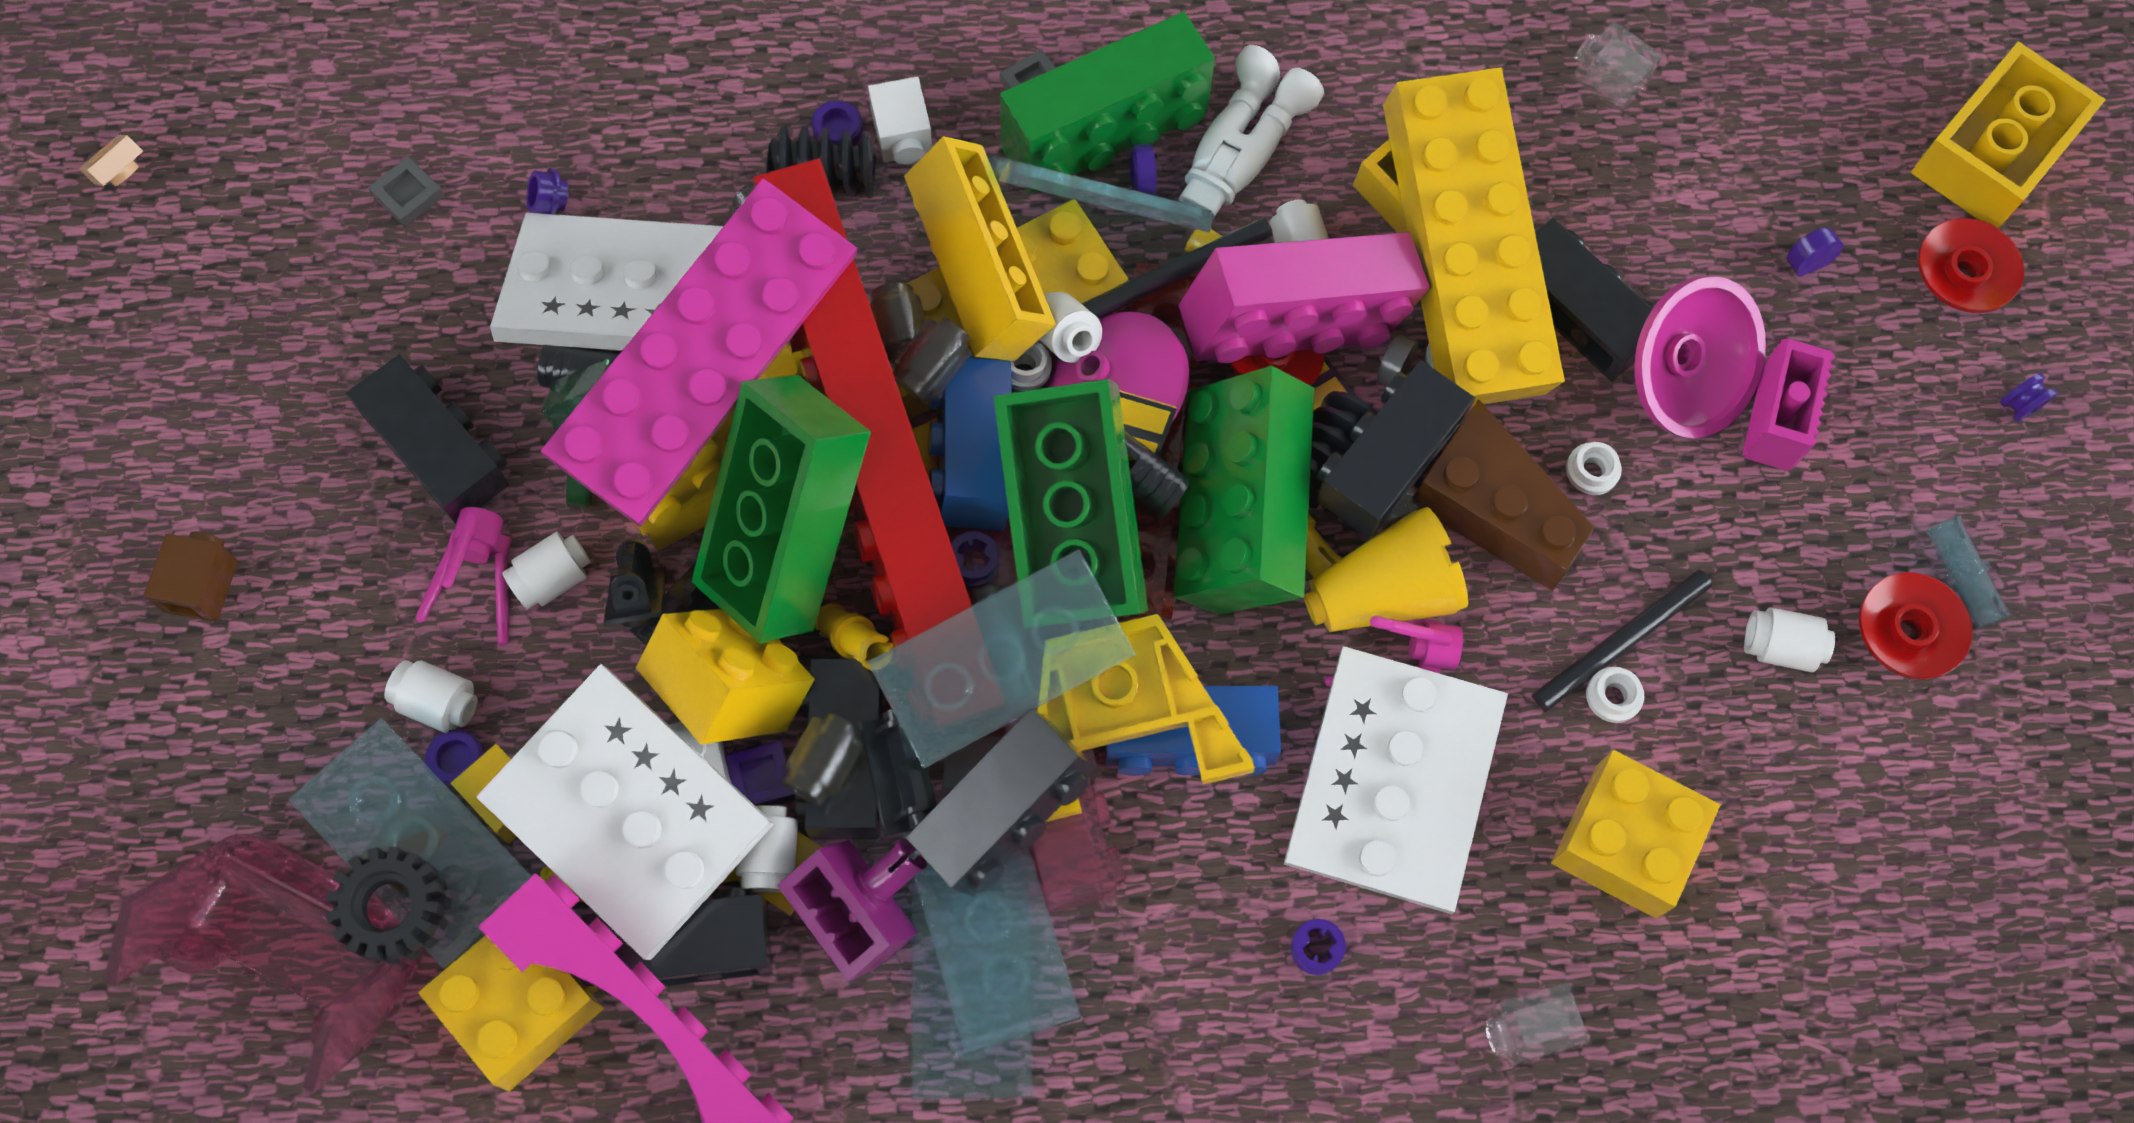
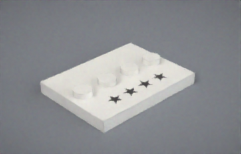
M525 213L490 325L494 342L623 350L724 226Z
M1343 646L1335 669L1284 865L1453 914L1461 889L1508 693Z
M602 664L592 672L477 796L499 820L644 960H651L774 825L767 816L613 672Z

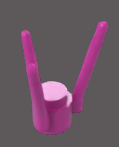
M466 507L460 510L448 547L416 614L417 622L421 623L426 620L442 587L450 588L453 585L463 560L470 563L483 564L488 561L489 556L494 555L497 642L500 646L507 645L509 640L508 584L502 572L508 569V553L512 538L501 534L504 523L501 516L492 511L477 507Z
M1380 616L1371 617L1370 624L1373 627L1410 636L1409 657L1410 659L1419 660V665L1414 667L1439 674L1441 669L1456 670L1458 667L1463 646L1461 627L1444 625L1440 621L1426 619L1403 622ZM1334 676L1325 679L1326 686L1331 687Z

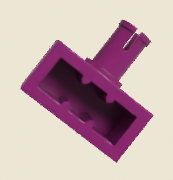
M900 839L895 844V847L871 868L850 840L819 848L777 885L848 982L878 968L919 933L892 897L914 876L927 868V861L921 854L914 860L909 858L917 849L907 839Z

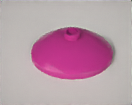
M1698 276L1687 279L1663 295L1646 319L1636 347L1635 383L1645 412L1657 426L1666 432L1688 438H1701L1715 434L1730 425L1743 412L1754 395L1763 371L1766 338L1761 313L1753 298L1742 286L1729 279L1715 276Z
M1118 312L1100 318L1102 339L1096 351H1091L1089 354L1080 357L1076 363L1065 362L1056 355L1052 358L1051 374L1044 388L1110 379L1118 384L1121 391L1176 406L1177 411L1173 421L1183 404L1187 392L1189 364L1183 344L1164 322L1145 313Z

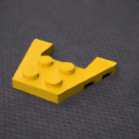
M1158 614L1045 640L1038 712L1049 719L1080 751L1186 726L1189 728L1203 785L1254 773L1255 768L1252 758L1247 750L1243 749L1229 727V723L1223 713L1210 698L1199 681L1197 673ZM1079 798L1069 805H1061L1046 822L1081 814L1082 809Z

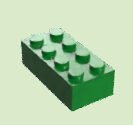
M1185 11L1001 92V148L1029 194L1040 189L1054 191L1067 183L1070 176L1086 168L1096 171L1106 167L1114 160L1117 154L1130 149L1132 145L1146 143L1153 145L1160 135L1176 127L1180 130H1187L1197 125L1204 115L1207 114L1215 57Z
M1269 366L1188 391L1182 474L1191 481L1180 498L1174 598L1218 614L1304 598L1314 387L1274 366Z
M799 375L742 381L691 581L759 643L814 631L871 433L870 430Z
M1110 379L993 396L1024 629L1148 612L1118 384Z

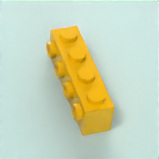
M943 136L904 177L974 356L1015 361L1056 326V323L983 145Z

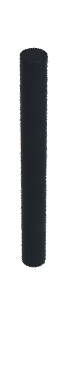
M1263 217L1081 304L1098 319L1103 318L1201 271L1215 248L1256 245L1272 237L1271 226Z
M1702 570L1694 572L1532 694V698L1544 712H1547L1591 679L1598 671L1604 669L1712 587V581L1709 576Z

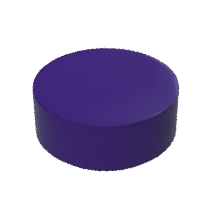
M827 102L821 105L812 116L811 126L816 142L823 128L829 129L832 144L838 143L843 130L849 131L853 146L862 137L863 123L861 114L856 107L848 102Z
M1151 143L1132 145L1129 160L1133 193L1137 197L1156 195L1157 180L1153 146Z
M1820 228L1801 238L1790 249L1787 262L1795 273L1801 277L1829 265L1838 257L1844 245L1831 228Z
M459 729L449 730L448 733L443 732L430 743L425 755V765L428 773L435 781L444 787L455 789L451 782L486 751L482 743L470 732Z

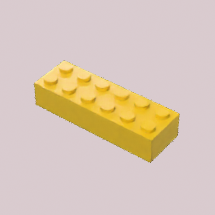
M1502 67L1397 82L1385 100L1383 108L1407 232H1410L1430 287L1421 298V305L1433 367L1446 378L1476 397L1472 406L1475 405L1478 399L1483 404L1546 395L1565 382Z

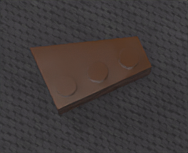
M1479 399L1422 482L1412 503L1418 509L1429 507L1441 523L1551 591L1555 589L1595 528Z

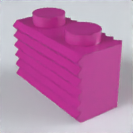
M1781 339V343L1777 345V349H1774L1770 357L1766 359V363L1763 366L1742 454L1746 459L1789 471L1817 443L1815 437L1819 434L1817 427L1821 424L1819 418L1824 414L1821 409L1825 405L1823 399L1828 395L1825 390L1829 386L1827 381L1831 377L1829 371L1834 367L1831 363L1835 358L1832 351L1792 339Z

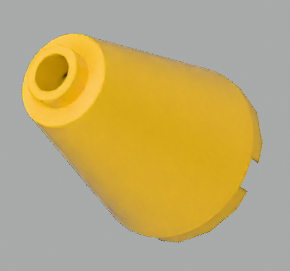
M1429 507L1413 510L1309 581L1311 592L1304 594V601L1315 626L1324 623L1329 632L1372 626L1370 619L1373 616L1404 622L1456 614L1457 611L1467 608L1468 592L1459 561L1451 563L1445 546L1451 544V541L1434 512Z

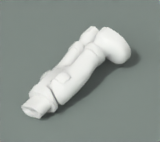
M1245 46L1236 58L1235 67L1241 87L1234 92L1228 106L1208 128L1196 150L1192 168L1185 176L1187 186L1180 195L1179 201L1185 207L1208 219H1214L1222 205L1230 206L1232 204L1234 196L1244 189L1265 166L1275 151L1280 138L1285 136L1292 124L1291 119L1294 116L1303 115L1315 109L1324 94L1321 82L1312 73L1301 68H1292L1280 82L1272 104L1265 109L1260 117V121L1250 134H1243L1249 122L1259 111L1262 102L1270 96L1280 78L1277 60L1269 51L1260 46Z

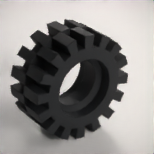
M388 846V852H384L378 847L368 849V858L363 860L357 855L347 861L353 869L347 875L339 870L333 878L340 886L337 892L330 890L327 892L326 901L333 905V911L325 912L327 923L336 927V930L331 933L337 941L345 944V948L369 961L378 964L380 961H383L389 965L401 964L400 958L404 957L412 961L422 956L419 952L421 947L425 945L431 949L438 942L433 937L437 928L443 931L446 930L449 921L443 917L444 910H451V899L444 894V891L449 890L448 885L437 874L439 871L411 851L405 852L400 847ZM400 883L405 885L411 895V908L407 917L400 924L392 928L380 929L374 927L367 914V905L372 894L385 884Z

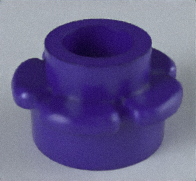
M549 168L546 172L534 170L529 178L527 187L528 210L540 214H555L556 211H564L568 200L567 181L560 180L558 171H555L553 168Z

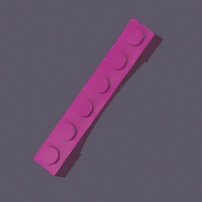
M535 873L478 927L522 972L531 963L559 969L593 983L635 1012L664 1042L678 1062L693 1092L700 1113L701 1123H790L794 1119L769 1092L759 1101L743 1085L751 1074L727 1049L716 1057L700 1041L708 1030L684 1005L673 1013L657 997L666 987L641 961L631 970L614 953L623 943L598 918L588 926L571 909L580 899L555 874L544 882Z

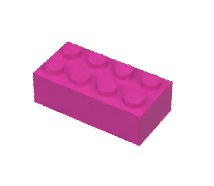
M1410 232L1215 248L1178 306L1195 360L1217 359L1220 363H1231L1245 356L1266 354L1268 358H1279L1293 351L1313 349L1315 353H1327L1341 346L1360 345V347L1365 349L1380 346L1390 339V334L1402 320L1414 311V306L1430 287Z

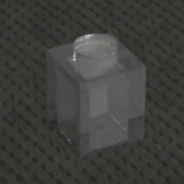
M1613 21L1600 36L1592 33L1581 45L1575 55V59L1580 63L1573 80L1621 113L1649 83L1663 55Z
M1568 982L1501 1001L1489 1009L1492 1019L1486 1021L1488 1040L1497 1056L1505 1055L1508 1067L1571 1050L1589 1042Z

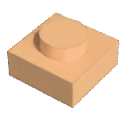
M117 135L83 164L79 170L95 185L104 186L110 181L114 186H117L138 169L139 165L134 159L143 150L128 135Z

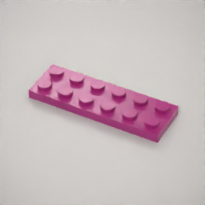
M763 178L542 448V455L630 521L641 527L735 409L742 381L759 379L856 257L858 248Z

